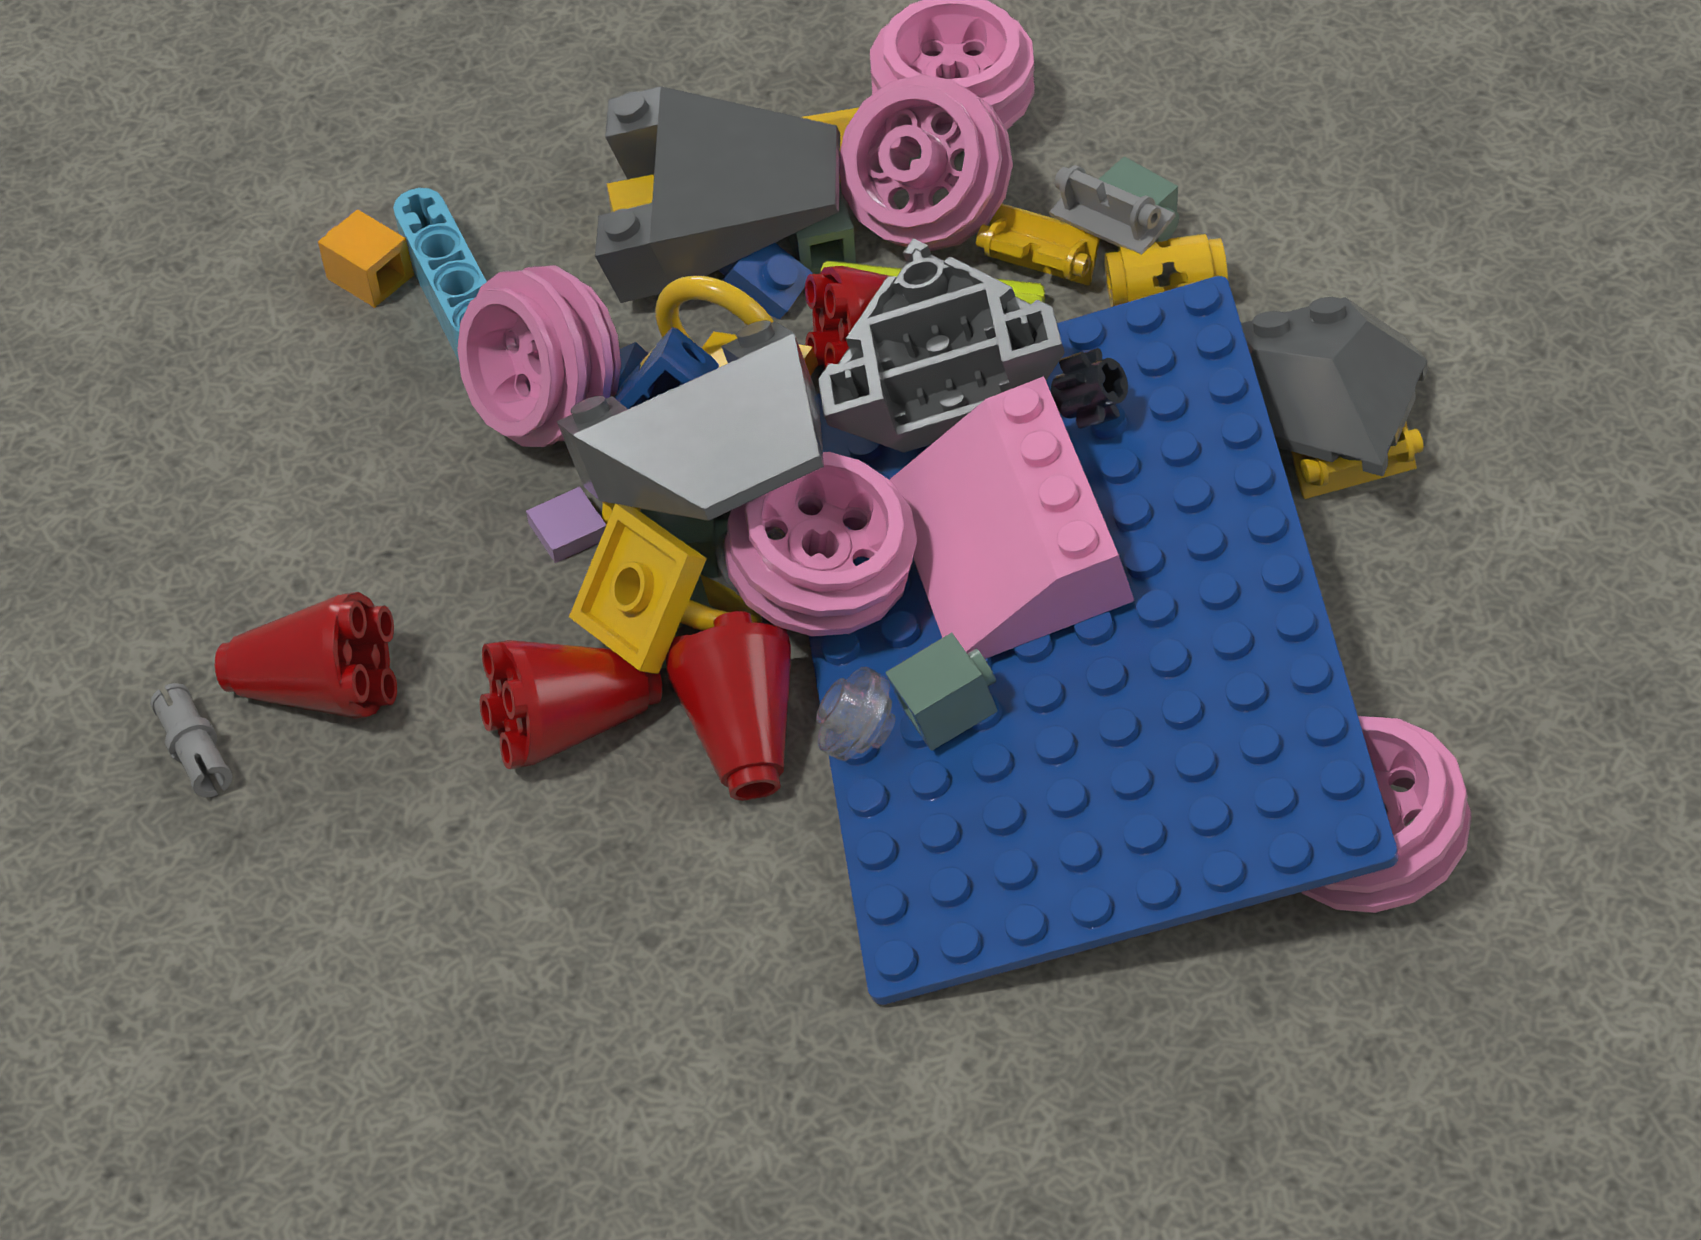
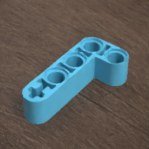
M429 188L411 189L402 193L396 199L393 206L400 235L406 238L413 272L459 361L457 348L460 322L470 301L477 296L480 287L486 283V280L441 195Z

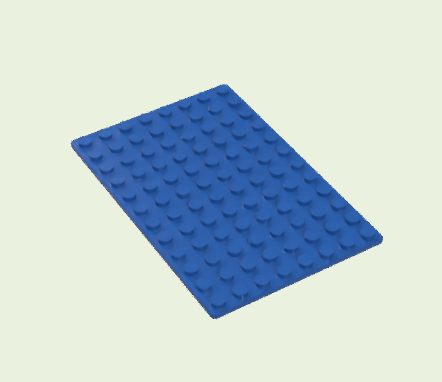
M1215 276L1057 323L1065 351L1062 358L1082 351L1085 353L1099 348L1102 352V359L1112 358L1116 360L1123 368L1127 377V396L1124 401L1116 404L1120 413L1119 418L1080 429L1078 428L1076 418L1069 419L1061 414L1060 416L1117 549L1135 601L986 658L985 660L996 678V682L988 686V689L998 711L933 751L929 749L902 710L885 673L942 638L914 558H912L903 596L881 620L850 634L809 636L867 988L872 1000L879 1005L897 1002L1393 867L1398 862L1399 854L1240 318L1229 282L1223 276ZM1059 362L1046 380L1050 392L1054 377L1063 373ZM821 393L817 394L820 406L823 452H832L860 460L887 479H891L929 447L924 446L908 452H901L828 426L824 417ZM857 557L853 560L855 566H858L869 560V558Z

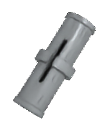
M179 683L165 685L173 704L168 706L159 689L154 693L150 702L153 712L158 716L167 733L165 745L173 759L182 763L195 794L200 797L216 796L218 793L209 776L214 773L223 791L229 787L233 778L230 768L225 764L215 746L217 734L206 718L200 717L191 699V694L185 685Z

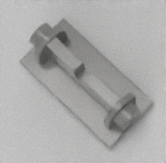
M1080 166L1062 167L1056 174L1054 185L1057 189H1060L1061 198L1050 210V216L1118 247H1124L1142 255L1153 245L1176 217L1174 212L1156 205L1153 198L1149 196H1142L1140 198L1087 175Z

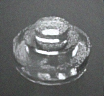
M861 667L852 673L847 680L840 678L833 683L822 699L816 715V722L821 725L817 742L821 751L839 761H846L856 753H864L871 746L879 748L884 744L895 724V715L891 713L892 700L889 697L890 683L887 677L869 667Z

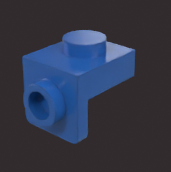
M776 243L718 270L724 275L722 281L748 294L769 315L777 319H781L802 292L807 276L814 274Z

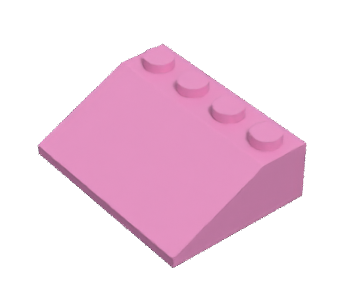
M1044 376L985 399L889 479L912 510L917 536L913 558L941 636L943 638L953 633L967 653L977 648L986 659L1135 601L1117 549Z

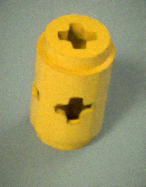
M1206 234L1170 238L1162 242L1155 241L1142 255L1124 247H1118V252L1105 253V273L1111 307L1215 276H1223L1228 280L1223 242L1221 238L1208 240ZM1173 262L1177 272L1170 274V285L1165 287L1159 286L1156 276L1162 274V264Z

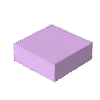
M577 487L526 511L530 527L555 563L598 544L606 527L605 522L581 487Z

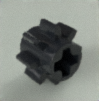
M1099 348L1085 353L1082 351L1060 359L1059 365L1063 373L1055 376L1051 384V394L1059 413L1069 419L1076 418L1078 428L1080 429L1119 418L1120 413L1116 404L1124 401L1128 393V381L1121 365L1112 358L1102 359V352Z

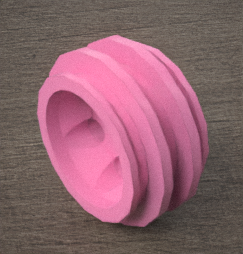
M921 0L912 3L895 15L890 23L881 29L870 49L872 95L891 81L920 74L951 79L989 103L1006 130L1025 114L1034 96L1032 40L1018 21L1011 18L1007 11L988 0ZM951 116L940 117L936 122V131L939 135L946 134L952 127Z
M923 74L891 81L864 100L845 129L840 149L842 194L858 221L884 240L891 241L898 246L908 247L914 238L928 245L930 251L960 245L976 234L981 225H988L1006 198L1013 167L1008 132L993 107L951 79ZM951 116V129L946 134L939 135L936 131L937 120L940 117ZM920 148H921V152H922V153H921V158H920V159H914V160H912V161H911V164H910V167H909L910 158L919 157ZM964 151L962 171H957L954 165L955 157ZM946 188L949 194L939 203L933 205L935 192ZM901 189H906L909 194L908 204L904 208L899 209L894 202V194Z
M556 265L533 266L521 271L499 272L483 284L477 296L470 301L460 322L457 350L461 378L471 404L484 422L497 432L507 436L522 447L551 446L557 441H565L557 421L572 415L570 410L574 405L594 396H604L607 399L611 396L614 397L617 393L621 358L616 329L608 309L591 287L579 281L575 276Z
M823 452L824 467L731 510L727 523L728 532L724 542L728 577L746 605L775 626L809 636L850 634L881 620L903 596L917 544L912 510L893 482L860 460L832 452ZM774 527H778L785 532L786 536L779 540H773L768 537L767 533ZM857 557L869 558V560L858 566H855L853 560Z
M1358 716L1395 839L1399 859L1391 868L1301 893L1336 910L1376 913L1414 903L1447 880L1466 852L1472 816L1467 801V791L1457 759L1433 733L1398 718ZM1391 785L1403 787L1408 791H1394L1392 790ZM1414 819V820L1412 821V823H1410V824L1406 827L1407 823H1408L1410 820Z

